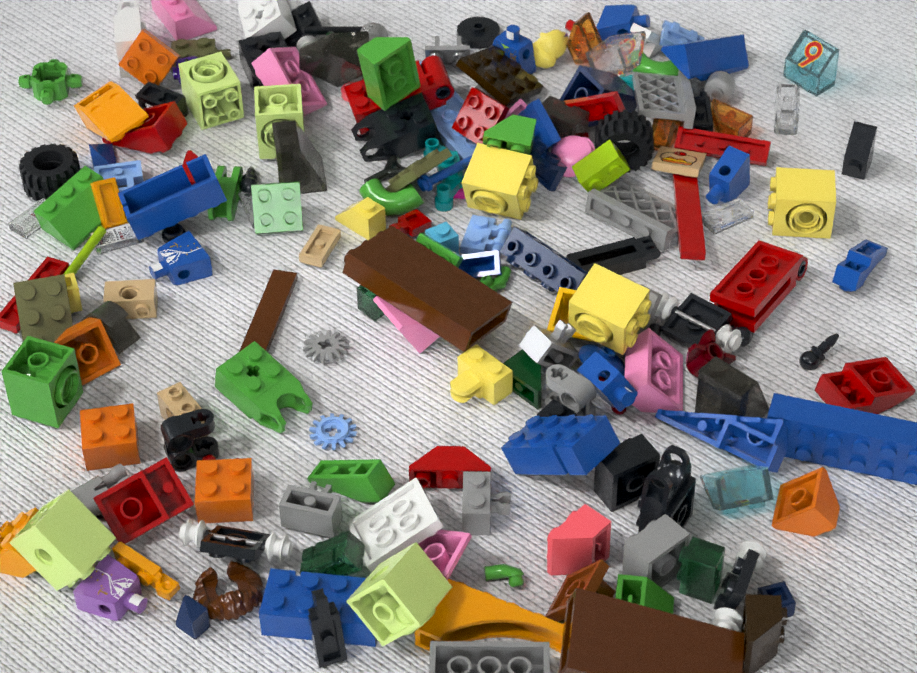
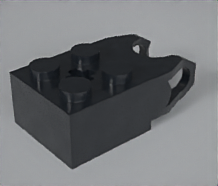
M272 32L266 35L238 40L240 62L253 90L256 86L264 85L257 77L252 62L269 48L287 47L281 32Z
M422 92L399 101L385 111L380 109L367 115L351 129L356 141H367L360 149L363 160L367 162L387 160L390 156L397 155L399 158L425 148V142L429 138H436L439 142L442 141ZM361 128L369 129L365 134H357ZM377 148L375 154L366 155L369 149Z
M675 445L667 447L661 456L657 471L650 472L646 477L637 505L640 509L636 526L639 527L638 533L645 529L652 520H657L664 514L668 515L682 528H684L692 516L696 478L691 476L692 466L690 458L684 449ZM670 453L678 455L682 462L672 460Z

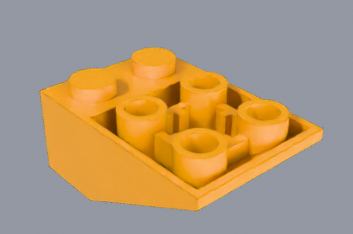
M112 81L74 105L86 128L110 142L122 139L127 131L138 128L149 117L118 84Z

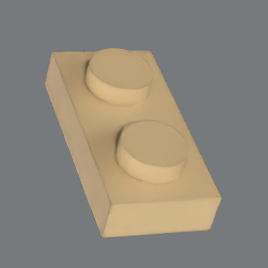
M318 224L300 252L299 262L322 268L341 238V230Z

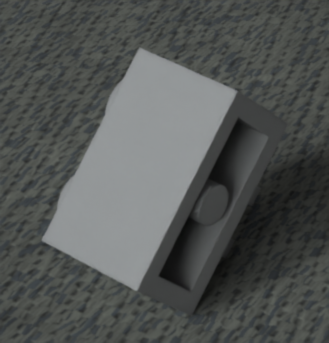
M562 320L558 321L553 332L533 325L519 344L537 364L545 367L560 364L570 369L579 357L578 351L567 341L573 336L576 329L570 323L566 324Z
M463 472L462 532L470 533L471 535L490 536L491 513L510 515V504H502L510 503V492L491 494V472Z
M311 481L309 489L288 484L279 503L281 527L334 538L343 518L341 496L332 494V485L326 484L323 491H317V482Z

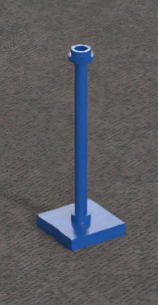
M540 99L532 101L526 109L518 114L519 116L537 119L534 140L544 143L548 151L561 141ZM472 155L430 176L426 174L421 175L417 179L419 188L423 192L433 190L434 184L468 168Z

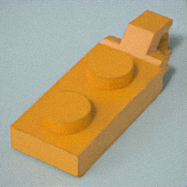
M120 541L112 548L115 559L135 573L142 585L154 587L158 596L171 600L180 590L179 583L163 573L160 566Z

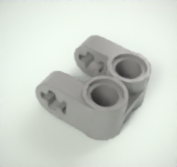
M555 364L548 367L546 370V385L554 392L547 395L545 406L555 399L575 411L577 416L589 414L595 416L596 409L591 401L596 397L597 393L591 381L564 365Z

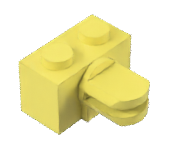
M477 344L457 357L458 376L450 381V394L453 400L465 403L476 396L479 399H486L492 405H496L513 392V370Z

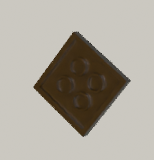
M496 46L461 57L456 64L459 69L505 106L516 103L520 98L524 100L537 95L544 87L534 75L528 74L521 68L518 62L511 60L501 48Z

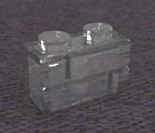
M779 84L776 86L774 133L781 135L797 134L800 86Z

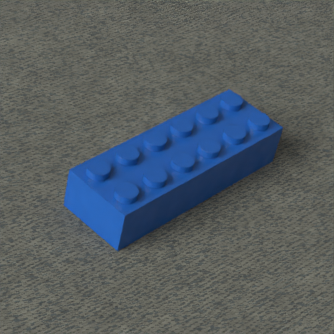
M777 393L773 394L767 418L787 421L788 449L784 457L917 485V422Z

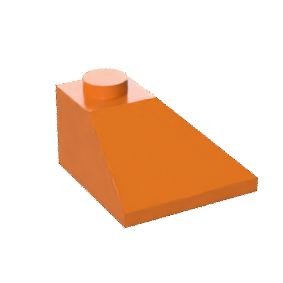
M89 317L67 328L54 342L75 349L82 386L121 365L101 319Z
M824 467L780 485L771 525L774 529L815 537L836 528L840 506L827 470Z

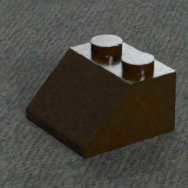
M745 594L742 616L743 624L741 625V632L745 633L744 646H746L742 670L745 673H755L777 655L779 643H784L787 608H782L781 595Z

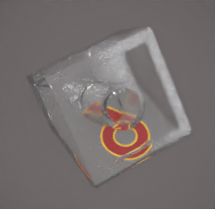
M645 31L612 35L585 53L590 68L617 74L621 77L631 75L633 69L641 64L646 38Z

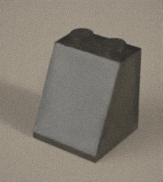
M369 32L331 33L299 49V69L336 87H340L363 76L357 49L369 42Z
M296 120L272 123L278 182L299 181L300 194L327 191L322 157Z
M716 356L699 370L695 413L761 418L768 414L769 406L757 381Z

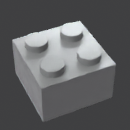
M666 514L657 520H652L645 529L636 535H631L625 541L622 575L648 577L661 588L686 570L690 533Z

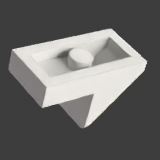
M633 23L630 31L636 35V41L632 52L637 50L643 51L651 59L663 47L659 45L660 37L654 32Z

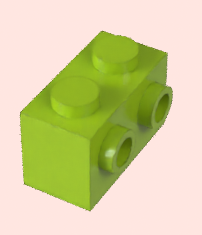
M610 139L572 166L580 185L587 192L592 189L600 191L631 170L622 152Z

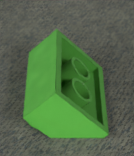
M375 37L357 49L368 97L384 111L421 87L412 42L409 37Z
M87 166L78 171L33 211L42 230L74 251L95 232L98 226L102 225L90 183L104 180V178Z

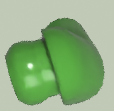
M507 564L484 567L486 581L509 578V585L511 587H518L524 584V573L520 568Z

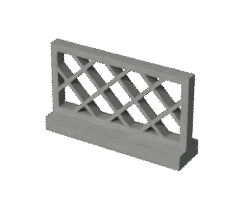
M680 70L678 71V76L633 72L632 80L638 115L643 114L649 118L682 121L683 128L693 129L696 105L690 79Z
M619 178L600 191L592 189L588 192L586 213L635 238L650 236L657 248L662 252L667 250L670 241L678 236L675 205L622 178ZM621 187L627 191H617V189ZM620 198H631V200H620ZM636 198L645 199L647 201L636 200ZM639 208H650V210H639ZM659 218H670V220H659Z

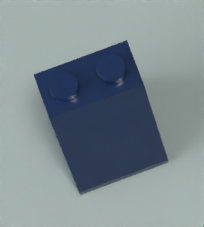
M579 65L558 101L618 91L622 103L628 112L632 113L637 107L634 90L617 74ZM599 120L579 123L582 128L597 126Z

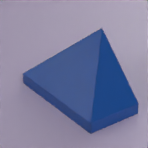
M89 144L93 168L94 166L116 163L112 144Z
M499 250L461 255L464 258L459 269L475 279L482 278L483 276L487 277V275H502Z

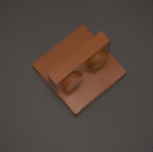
M600 559L567 575L545 617L556 622L565 619L567 601L576 588L613 597L616 591L603 580L610 566Z

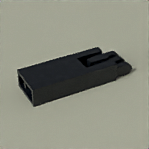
M645 236L637 239L633 237L567 254L566 258L587 272L590 271L595 263L618 275L646 268V261L659 258L661 252L652 238Z

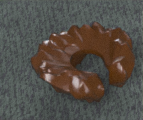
M230 561L227 564V575L238 586L236 591H229L219 596L216 593L218 575L212 567L205 570L195 582L196 588L192 598L207 608L210 619L216 618L221 622L224 619L228 621L231 619L238 620L240 616L246 615L247 612L251 613L254 607L259 606V602L262 603L264 586L261 577L255 571L239 562Z

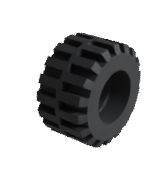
M617 110L613 111L612 115L608 113L604 116V119L599 120L598 126L595 128V149L610 139L622 152L630 169L635 171L640 170V166L645 167L648 161H651L652 153H654L653 127H651V122L646 120L643 114L638 115L636 111L631 113L628 110H623V112H618ZM628 140V141H630V142L621 143V142H618V141Z
M56 143L40 145V147H34L31 151L26 152L24 157L20 159L19 164L24 192H26L28 197H32V200H40L43 203L80 171L77 153L70 147H65L62 144L56 145Z

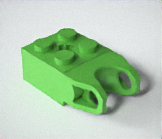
M255 341L216 368L215 388L249 419L253 418L260 425L270 428L275 432L283 433L285 431L286 421L282 417L280 409L293 408L306 414L312 411L313 403L305 393L300 381Z

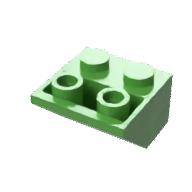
M513 114L484 131L483 144L487 145V147L493 146L498 147V149L502 148L530 155L537 119Z
M618 574L617 599L673 614L674 597L648 577Z

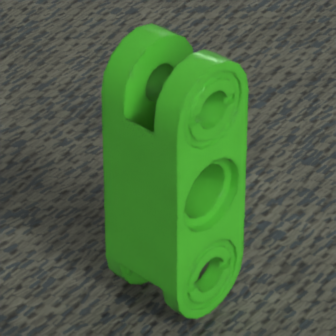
M218 166L215 174L227 201L217 207L209 208L208 218L209 220H215L216 217L227 218L228 221H234L241 195L240 182L243 177L242 166H234L231 177H227L226 166Z

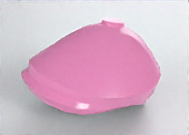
M567 136L552 147L551 153L558 155L561 158L560 161L567 167L563 176L575 177L572 166L593 152L595 148L592 141L587 137Z

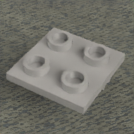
M435 36V46H425V56H439L443 64H452L457 67L456 64L459 58L470 55V45L461 46V36H457V46H440L439 36Z

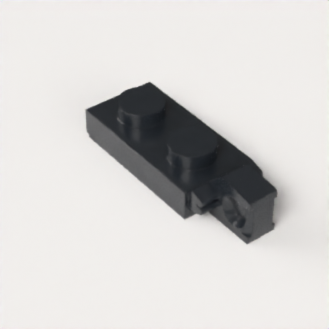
M323 588L311 591L314 607L308 609V620L316 662L319 668L347 660L340 615L334 601L328 603L327 595L325 596Z

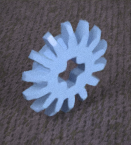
M330 413V417L327 418L322 415L320 416L322 421H313L316 428L310 427L309 429L310 432L314 433L309 435L310 439L316 440L314 441L315 445L323 444L322 449H326L330 444H332V450H336V444L345 448L346 444L344 442L352 443L353 439L350 437L357 435V431H353L356 429V424L349 425L352 419L344 420L343 414L336 417L334 413ZM334 428L337 429L338 433L332 437L329 436L328 432H331Z

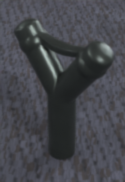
M390 156L384 169L364 179V182L366 183L371 179H379L381 182L388 177L398 175L406 167L401 166L397 162L396 156Z

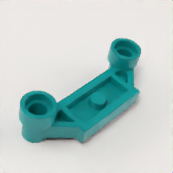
M429 138L425 142L426 150L423 152V157L435 149L441 152L446 147L440 145L438 139ZM449 149L452 156L436 166L437 172L459 162L458 151H451ZM463 170L440 181V184L437 185V195L434 199L435 208L438 211L447 212L453 208V197L463 188L461 183L464 177Z

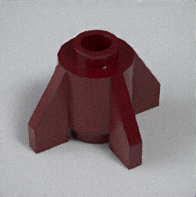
M712 329L703 334L698 344L695 343L688 348L686 366L688 371L698 378L716 379L721 375L720 367L730 365L736 360L735 355L723 353L721 347L714 343L716 339Z

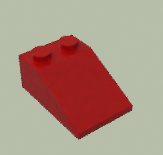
M175 101L143 109L149 117L138 128L127 131L122 139L110 142L103 138L102 141L105 144H112L146 153L159 151L164 153L173 147V142L182 135V131L188 123Z

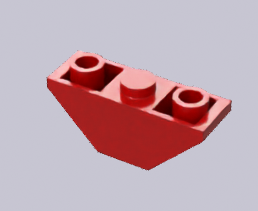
M436 446L409 465V482L417 478L423 488L463 489V472H491V467L465 446Z

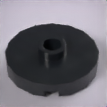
M476 16L467 18L457 27V36H461V43L464 42L470 45V48L475 49L492 46L494 39L500 35L498 23L487 17Z

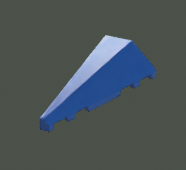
M658 409L655 418L770 472L778 473L788 449L787 421L782 419Z

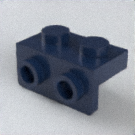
M534 140L530 155H532L533 165L536 166V178L548 191H555L567 167L560 161L561 158L546 149L547 146L544 143Z

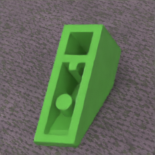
M381 459L321 460L307 478L310 483L315 481L318 486L325 488L326 484L332 485L333 492L359 502L378 503L388 496V493L395 485Z

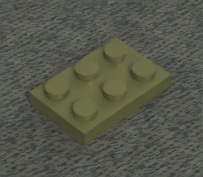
M448 148L441 152L438 149L433 150L388 180L390 185L385 189L389 192L400 191L419 179L421 175L428 173L451 157V152Z
M64 274L13 283L23 341L27 336L54 343L67 328L73 326Z

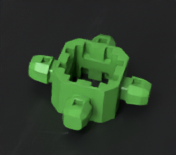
M51 59L48 62L36 64L33 67L32 76L30 74L22 75L18 80L19 87L23 89L32 88L34 98L41 101L44 105L67 98L70 87L80 88L83 85L82 76L79 74L69 75L67 65L58 59Z

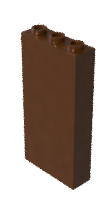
M393 226L384 231H379L376 236L365 240L357 248L350 249L344 257L343 274L463 352L505 323L513 303Z
M576 588L566 605L558 673H745L742 671L746 646H744L745 633Z

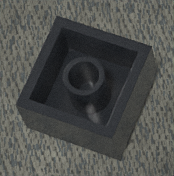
M643 434L624 440L595 467L594 492L611 512L639 500L646 477L650 472L657 471L659 467L660 454Z

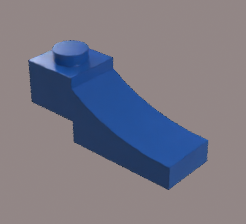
M867 239L849 249L845 260L837 264L832 283L839 285V288L844 291L852 292L858 290L864 285L866 278L874 267L886 256L888 248Z

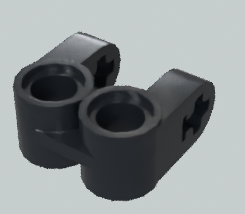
M198 409L178 416H171L161 424L160 430L164 438L163 448L175 471L183 472L197 466V461L202 460L207 455H213L216 459L218 458L217 440L206 436L215 429L214 414L210 410Z

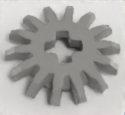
M328 330L326 335H323L322 331H318L319 337L311 334L309 335L310 339L304 341L306 346L303 347V351H308L305 356L306 358L313 356L311 361L314 363L316 360H319L321 364H324L325 361H330L332 364L336 358L339 360L343 359L341 353H348L345 347H349V343L344 342L347 339L345 336H340L339 332H335L331 336V330ZM330 343V347H327L325 350L322 349L321 345Z

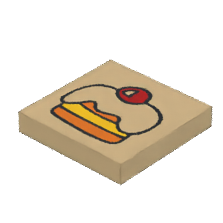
M661 146L652 161V169L697 178L706 161V153Z

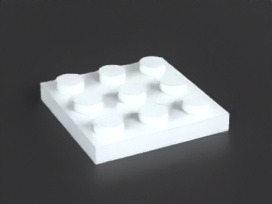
M414 478L347 522L362 558L371 573L383 561L415 542L419 544L426 538L432 537L438 530L444 527L417 478Z

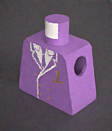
M110 555L99 561L95 566V570L86 579L82 580L73 591L77 609L114 621L120 620L129 609L141 614L148 603L147 598L141 596L142 590L139 577Z

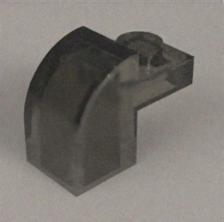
M105 301L81 320L83 321L89 317L101 319L111 344L118 354H121L141 338L127 321L128 313L112 301Z

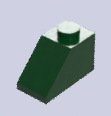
M522 349L503 364L513 370V392L538 410L541 408L542 396L541 365L537 364Z

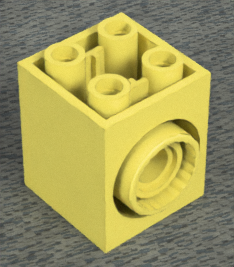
M477 143L461 182L467 207L521 220L524 212H528L530 208L531 193L535 192L538 187V178L535 175L536 166L533 165L532 155L502 148L498 149V147L493 146L487 147L485 144Z
M776 167L775 177L770 178V191H773V193L768 195V209L772 210L768 212V225L772 226V235L831 239L836 207L835 170Z
M594 263L569 301V323L576 329L577 333L624 355L627 348H632L636 343L637 333L640 328L644 329L650 320L651 315L648 314L651 306V301L649 300L650 289Z

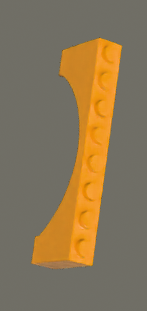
M448 579L452 588L435 607L434 615L415 631V645L430 651V641H474L505 637L533 642H549L550 648L561 653L564 623L556 622L540 613H534L521 608L515 603L496 598L488 592L479 591L463 582Z

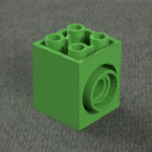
M27 336L1 371L12 415L55 428L60 427L84 393L75 349L35 337Z

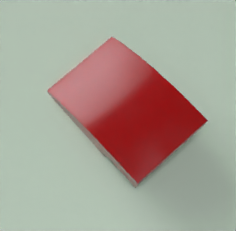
M887 357L845 363L842 371L821 374L815 387V392L826 404L873 414H879L896 406L914 395L916 391Z
M167 457L93 498L117 541H121L124 544L129 543L194 506Z

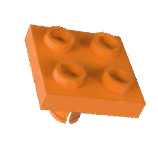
M144 28L118 65L144 85L147 82H151L160 86L180 55Z

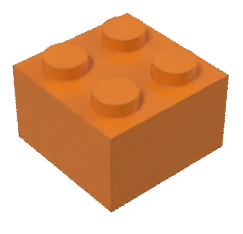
M133 403L80 410L82 451L87 471L112 468L120 463L123 466L141 464L138 428Z
M252 458L197 461L195 508L198 524L201 520H204L205 523L253 521L254 473Z

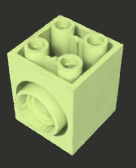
M222 52L178 64L182 94L185 95L187 107L201 130L244 118L240 81Z
M301 84L254 87L255 120L260 159L306 156Z
M68 489L43 505L9 543L57 591L66 585L69 588L72 587L80 578L82 580L86 579L95 570L93 564L97 560L101 561L110 553L112 549L109 546L116 537Z
M415 542L380 563L346 602L380 644L385 646L403 635L407 636L423 626L434 615L435 607L450 591L452 586L418 543Z

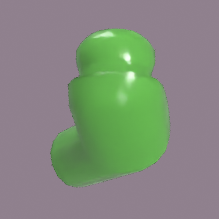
M502 266V275H497L493 279L490 275H487V278L483 276L480 282L494 291L506 287L512 271L509 267Z

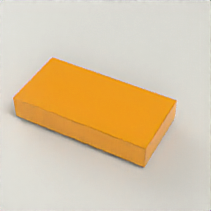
M113 177L90 183L102 227L109 229L128 224L118 195L119 189L116 178Z

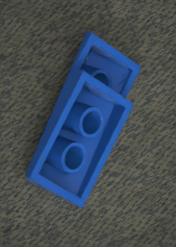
M744 34L663 46L661 48V51L688 79L697 77L701 82L707 80L716 71H724L730 74L747 69L749 66Z

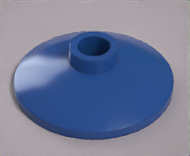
M592 344L584 345L580 348L578 356L582 363L596 351L624 376L625 364L615 354L614 350ZM604 372L600 374L601 377L608 379Z

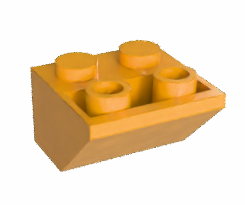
M36 507L26 513L21 512L13 521H6L0 527V573L24 578L36 571L9 543L39 511Z

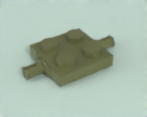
M215 38L171 41V49L180 55L179 58L191 56L200 58L222 52L225 58H231L230 49L217 50Z

